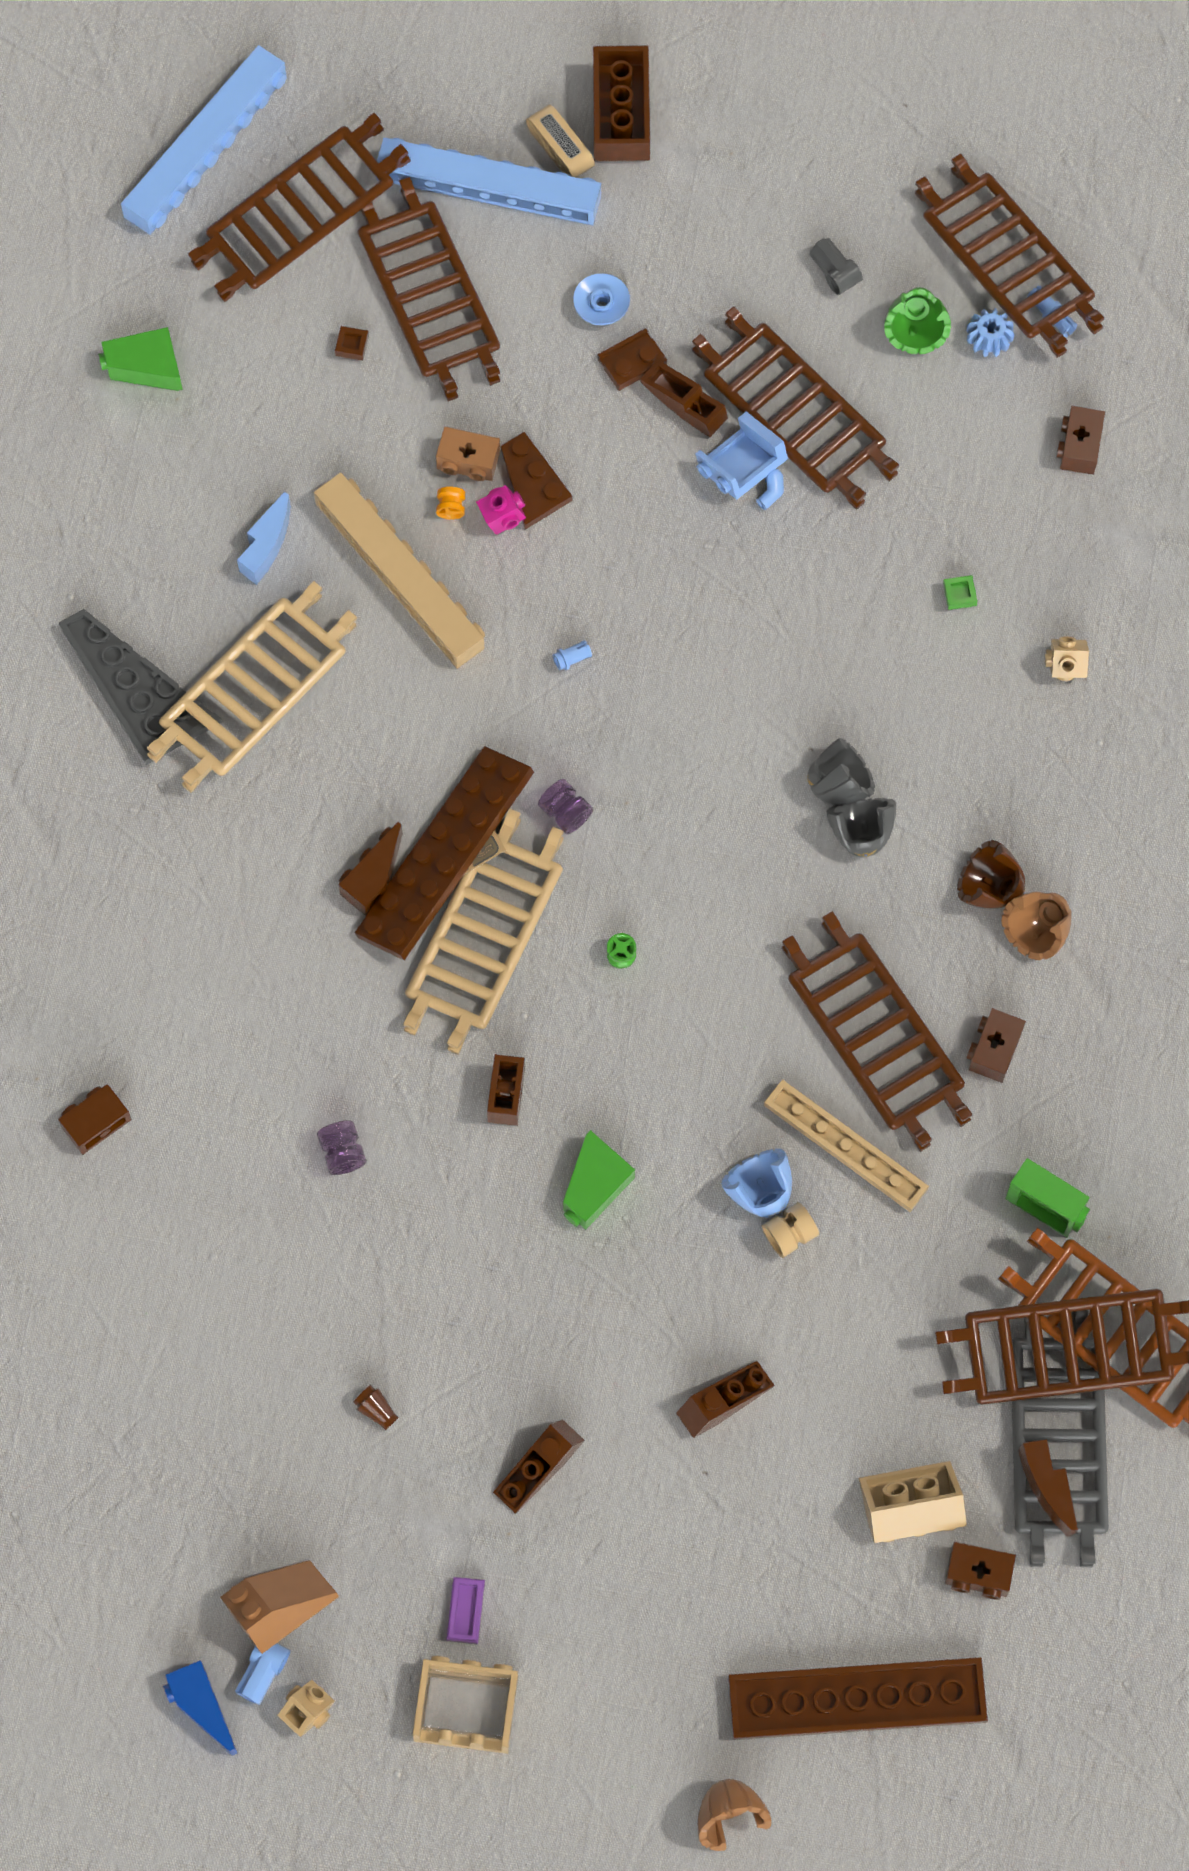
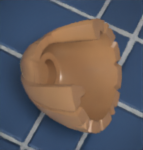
M1026 893L1012 899L1003 910L1004 914L1001 919L1002 926L1005 927L1003 931L1008 941L1013 943V947H1017L1018 951L1024 956L1028 955V958L1034 960H1046L1057 954L1065 944L1070 932L1072 911L1063 896L1057 893Z
M735 1779L718 1781L706 1792L700 1806L697 1820L700 1843L705 1848L709 1847L710 1850L725 1851L727 1844L722 1820L739 1816L748 1810L753 1813L757 1828L770 1829L772 1822L770 1812L759 1795L743 1782Z

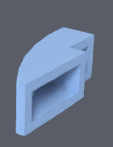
M286 492L275 501L247 532L250 546L237 559L239 572L256 585L270 569L285 539L291 510L289 495Z

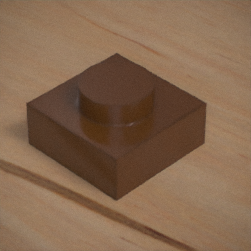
M341 326L335 348V356L363 361L369 331Z

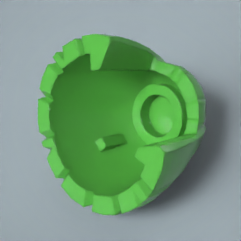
M915 287L907 293L900 294L891 304L884 321L885 335L889 338V342L895 348L910 354H917L918 352L926 354L934 351L935 347L938 349L946 342V338L949 337L951 332V319L944 304L933 293L923 287Z

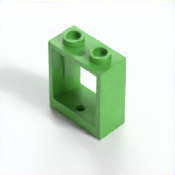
M1026 1158L1011 1181L1005 1197L1006 1200L1068 1238L1072 1230L1078 1233L1090 1211L1086 1207L1090 1199L1089 1196Z

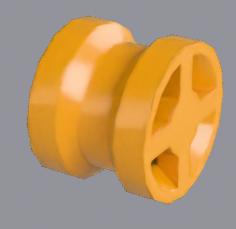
M453 486L438 489L437 499L439 504L436 507V514L441 518L449 520L462 518L465 515V508L462 505L466 497L465 491Z

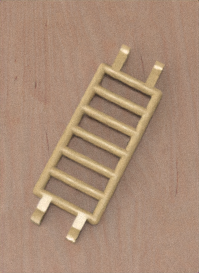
M315 581L306 588L304 593L294 603L290 602L287 598L279 599L160 718L159 724L166 731L147 747V750L150 751L147 756L157 763L177 740L197 756L201 761L182 777L184 780L182 786L190 793L196 789L211 770L220 776H224L345 654L346 649L339 641L356 627L355 621L357 616L348 610L327 633L305 614L312 605L322 598L320 594L322 587ZM283 612H286L331 650L321 662L273 623ZM264 631L312 670L301 682L253 643ZM244 651L292 690L281 702L234 663ZM224 671H227L272 709L261 722L214 683ZM205 690L253 730L242 742L194 702ZM185 710L233 750L222 762L174 722Z
M509 809L498 833V837L506 849L503 853L549 872L542 887L487 863L463 875L405 991V995L414 1000L415 1003L403 1023L405 1026L404 1031L416 1035L428 1007L456 1018L459 1021L450 1035L447 1045H449V1051L458 1055L471 1026L479 1029L487 1027L563 871L562 866L552 860L564 840V837H562L564 831L552 827L540 855L510 843V840L521 822V819H519L521 813L513 809ZM477 872L536 897L530 912L471 888L470 886ZM464 898L523 922L524 924L517 938L457 913ZM453 923L511 948L505 963L503 964L446 939L445 936L451 924ZM441 949L499 974L492 990L432 964L438 950ZM426 975L486 1000L480 1014L476 1015L419 990Z

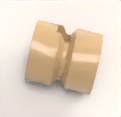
M799 1202L783 1211L782 1218L775 1216L762 1225V1230L767 1240L782 1258L798 1249L799 1242L806 1244L819 1235V1230L811 1215Z

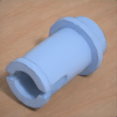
M585 640L564 650L559 648L557 653L553 654V660L559 670H568L570 665L592 657L591 649Z

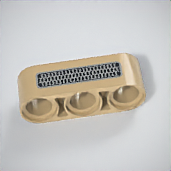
M551 104L526 119V124L531 134L561 172L571 177H578L595 166L594 159L589 150Z

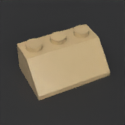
M950 1461L859 1478L868 1526L874 1543L892 1542L895 1539L911 1536L919 1537L927 1533L943 1530L951 1531L967 1526L963 1493Z

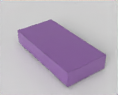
M453 1577L446 1638L448 1642L478 1644L485 1580Z

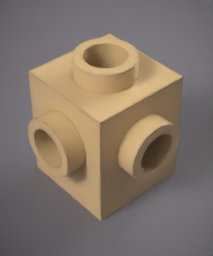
M1070 636L1051 639V650L1045 651V667H1050L1052 677L1062 681H1070L1074 678H1087L1089 660L1087 641L1076 640Z
M311 1680L302 1688L296 1685L285 1698L287 1702L277 1716L301 1737L314 1726L319 1729L326 1723L331 1716L328 1710L335 1701L324 1689Z

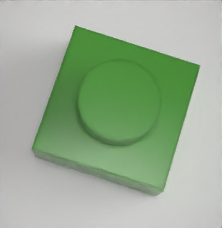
M973 575L944 579L943 587L948 610L977 606L978 601Z

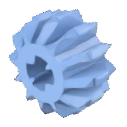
M984 308L980 315L974 314L972 316L971 323L967 324L966 332L968 334V344H974V353L983 350L984 357L988 356L989 352H992L997 357L1000 354V350L1006 352L1009 349L1015 334L1013 332V321H1007V313L999 316L997 315L996 308L992 313H988Z

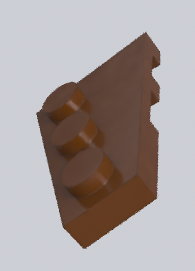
M525 431L501 446V453L514 492L518 491L525 503V506L522 508L526 516L522 520L525 530L573 501L572 494Z

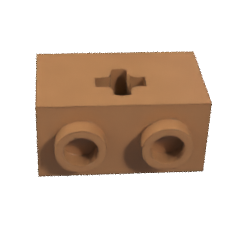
M444 426L436 454L437 469L448 475H466L475 481H493L501 452L500 438Z

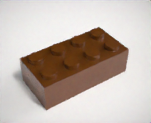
M649 45L593 46L594 161H650Z

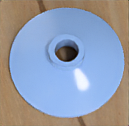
M604 273L594 274L583 279L576 287L573 297L574 307L578 315L586 322L594 325H609L619 321L626 314L630 305V294L626 285L619 278ZM605 302L607 305L598 306L597 303Z

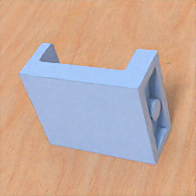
M747 411L738 417L740 430L710 454L706 455L701 450L695 453L699 473L705 479H712L722 493H729L736 500L788 459L784 441Z

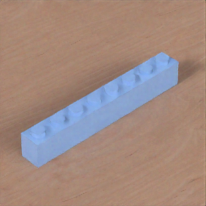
M258 45L123 200L121 207L124 218L149 235L156 228H160L165 223L170 211L180 206L184 195L189 189L195 188L198 185L202 174L207 168H212L216 164L220 153L233 144L239 131L249 126L253 115L258 109H263L267 105L270 95L284 85L287 78L285 62Z
M383 138L377 159L378 163L387 158L400 144L406 148L409 153L408 157L411 159V162L407 165L397 168L389 174L393 179V184L400 185L399 180L410 177L416 189L594 226L601 199V183L591 178L581 179L571 177L563 172L552 173L534 166L524 167L514 165L510 161L490 160L481 155L461 154L453 149L442 150L433 148L428 144H413L400 138Z

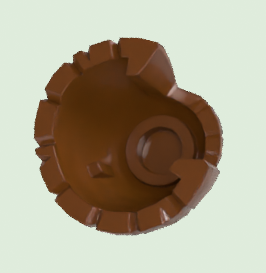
M996 840L984 842L981 844V848L978 847L971 854L970 860H967V866H964L960 875L962 878H959L957 883L959 899L966 904L979 908H1004L1012 899L1025 893V876L1021 866L1012 853Z

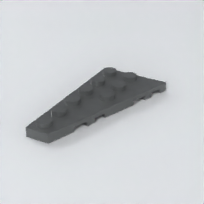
M85 609L59 622L62 632L145 765L153 762L147 756L150 752L147 750V747L166 731L160 726L159 720L186 691L148 659L135 652L128 643L123 642L111 633L109 628ZM198 699L194 701L219 724L222 723L221 717L202 705L201 701ZM186 710L174 721L193 739L208 731L204 725ZM177 740L165 754L180 747L182 744Z

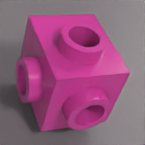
M506 485L494 488L487 496L476 502L487 525L496 535L505 530L515 528L520 521L526 518L522 510L525 506L522 497L518 491L513 493Z

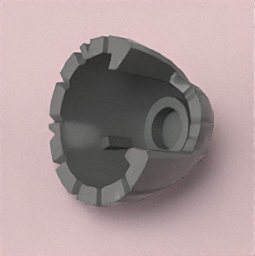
M842 738L835 740L809 767L807 775L808 784L811 786L812 792L825 803L832 805L849 804L870 797L875 791V784L872 781L874 779L869 768L865 767L864 759L860 754H857V750L849 742L847 743Z
M869 798L855 803L834 805L827 809V818L835 836L850 853L858 857L873 856L882 850L891 836L896 818V801L887 798Z

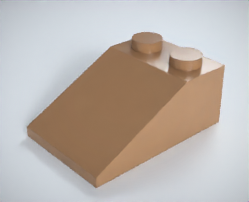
M308 1560L245 1578L220 1598L261 1654H263L337 1599L339 1595L314 1564Z

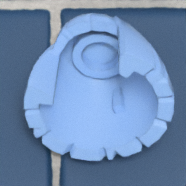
M770 1149L760 1152V1155L755 1154L753 1158L749 1157L742 1161V1165L737 1164L728 1172L729 1174L725 1175L722 1179L721 1185L726 1194L739 1206L759 1217L768 1218L780 1214L788 1205L791 1197L792 1175L788 1156L782 1149H775L774 1151Z

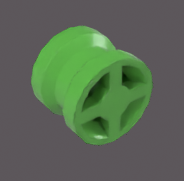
M617 933L608 940L607 959L613 967L619 969L627 968L636 959V942L628 934Z

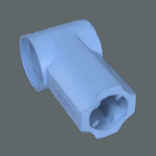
M276 1643L261 1654L255 1646L249 1659L250 1664L235 1691L236 1694L252 1703L260 1705L275 1675L278 1676L284 1668L291 1650Z

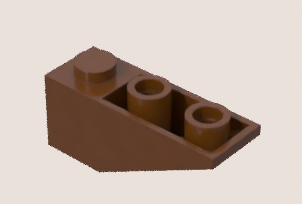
M399 822L392 828L390 826L381 833L379 842L373 849L367 848L360 856L359 863L353 870L350 868L346 870L339 879L340 895L365 916L380 895L386 892L387 885L391 880L403 836L402 824Z
M755 1361L690 1396L676 1414L692 1437L695 1438L717 1426L772 1389L775 1385L759 1362Z
M563 1419L550 1424L493 1493L516 1514L561 1469L585 1440Z

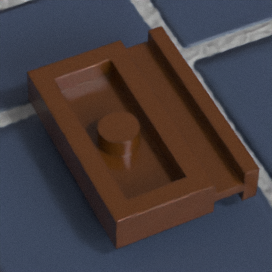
M646 328L597 354V360L599 363L601 362L618 391L640 380L657 360L667 365V358L654 339L650 337Z

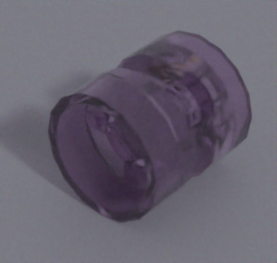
M563 778L555 782L544 792L538 801V806L548 817H555L557 826L565 834L569 835L588 820L594 807L581 796L576 797V789Z
M353 1121L335 1122L323 1127L316 1133L322 1151L327 1152L324 1158L330 1175L346 1174L361 1168L367 1163L362 1145L356 1143L359 1136Z

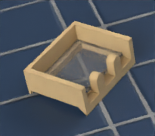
M432 1656L431 1660L423 1659L413 1729L414 1742L508 1754L518 1671H513L512 1666L505 1664H494V1668L482 1667L480 1662L474 1660H463L462 1664L450 1663L449 1658L442 1656Z

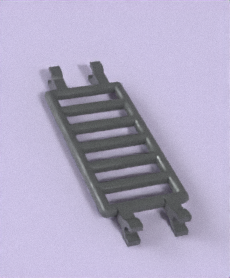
M1088 1310L1073 1312L1074 1334L1088 1316ZM1027 1317L1024 1318L1025 1337H1015L1012 1339L1018 1388L1024 1387V1380H1036L1035 1368H1025L1023 1366V1350H1032ZM1087 1337L1082 1345L1096 1355L1094 1338ZM1043 1338L1045 1350H1064L1063 1345L1056 1339ZM1047 1368L1049 1380H1068L1066 1368ZM1079 1368L1080 1380L1099 1378L1098 1372L1094 1368ZM1105 1390L1092 1391V1399L1033 1398L1012 1401L1015 1530L1018 1533H1030V1567H1043V1563H1045L1044 1533L1064 1534L1053 1521H1027V1502L1039 1501L1032 1490H1026V1475L1018 1449L1025 1441L1046 1439L1047 1441H1094V1460L1051 1459L1053 1470L1066 1468V1472H1095V1491L1070 1490L1073 1503L1096 1504V1522L1076 1521L1078 1531L1075 1533L1080 1534V1567H1093V1564L1096 1563L1094 1534H1105L1109 1529ZM1025 1410L1093 1411V1429L1025 1428Z

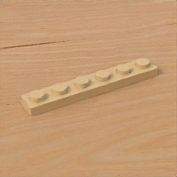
M783 1079L764 1102L766 1108L907 1211L911 1212L927 1192L929 1186Z

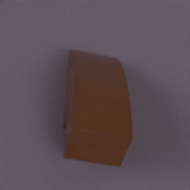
M657 360L640 379L641 383L670 410L709 438L728 419L724 404L702 391L701 385L660 360Z
M1047 1439L1022 1443L1018 1452L1033 1493L1053 1523L1067 1537L1073 1536L1078 1531L1066 1468L1053 1470Z

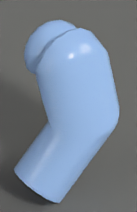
M779 469L772 470L764 478L767 483V490L756 500L763 510H767L784 493L783 474Z

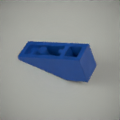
M201 1660L166 1674L168 1684L163 1685L169 1703L176 1702L178 1708L229 1754L232 1756L237 1754L235 1744Z

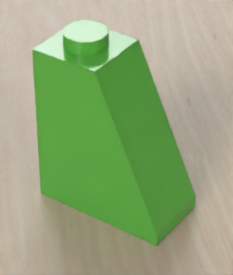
M168 327L101 342L103 353L98 354L102 370L108 369L110 380L175 391L183 390Z
M591 1130L585 1136L563 1201L565 1218L576 1227L580 1224L585 1230L635 1179V1169Z

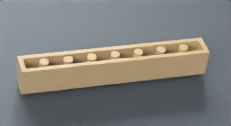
M339 473L314 491L315 504L458 669L485 649L484 631L476 622L472 624L466 617L467 613L459 602L454 603L449 598V592L441 581L436 582L430 576L431 571L426 563L422 560L417 561L412 555L414 552L411 546L404 539L402 541L398 539L392 524L387 519L382 520L379 517L374 503L370 499L365 500L360 495L361 491L356 482L351 478L347 480L342 473Z

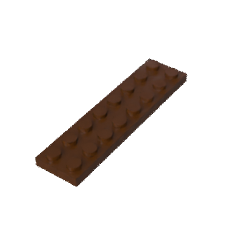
M484 746L387 885L386 892L380 895L354 932L356 936L405 961L534 774L532 768Z
M982 1657L729 1674L728 1676L733 1740L988 1722Z

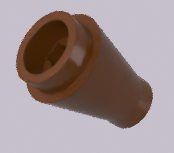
M371 1384L353 1401L358 1407L357 1411L380 1425L385 1431L399 1418L379 1388L375 1389Z

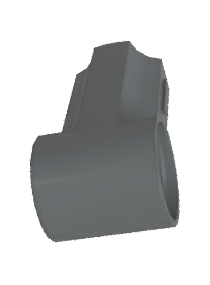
M830 238L819 240L810 249L809 255L824 272L826 281L835 294L840 295L863 280L862 273L857 264L852 259L847 260Z

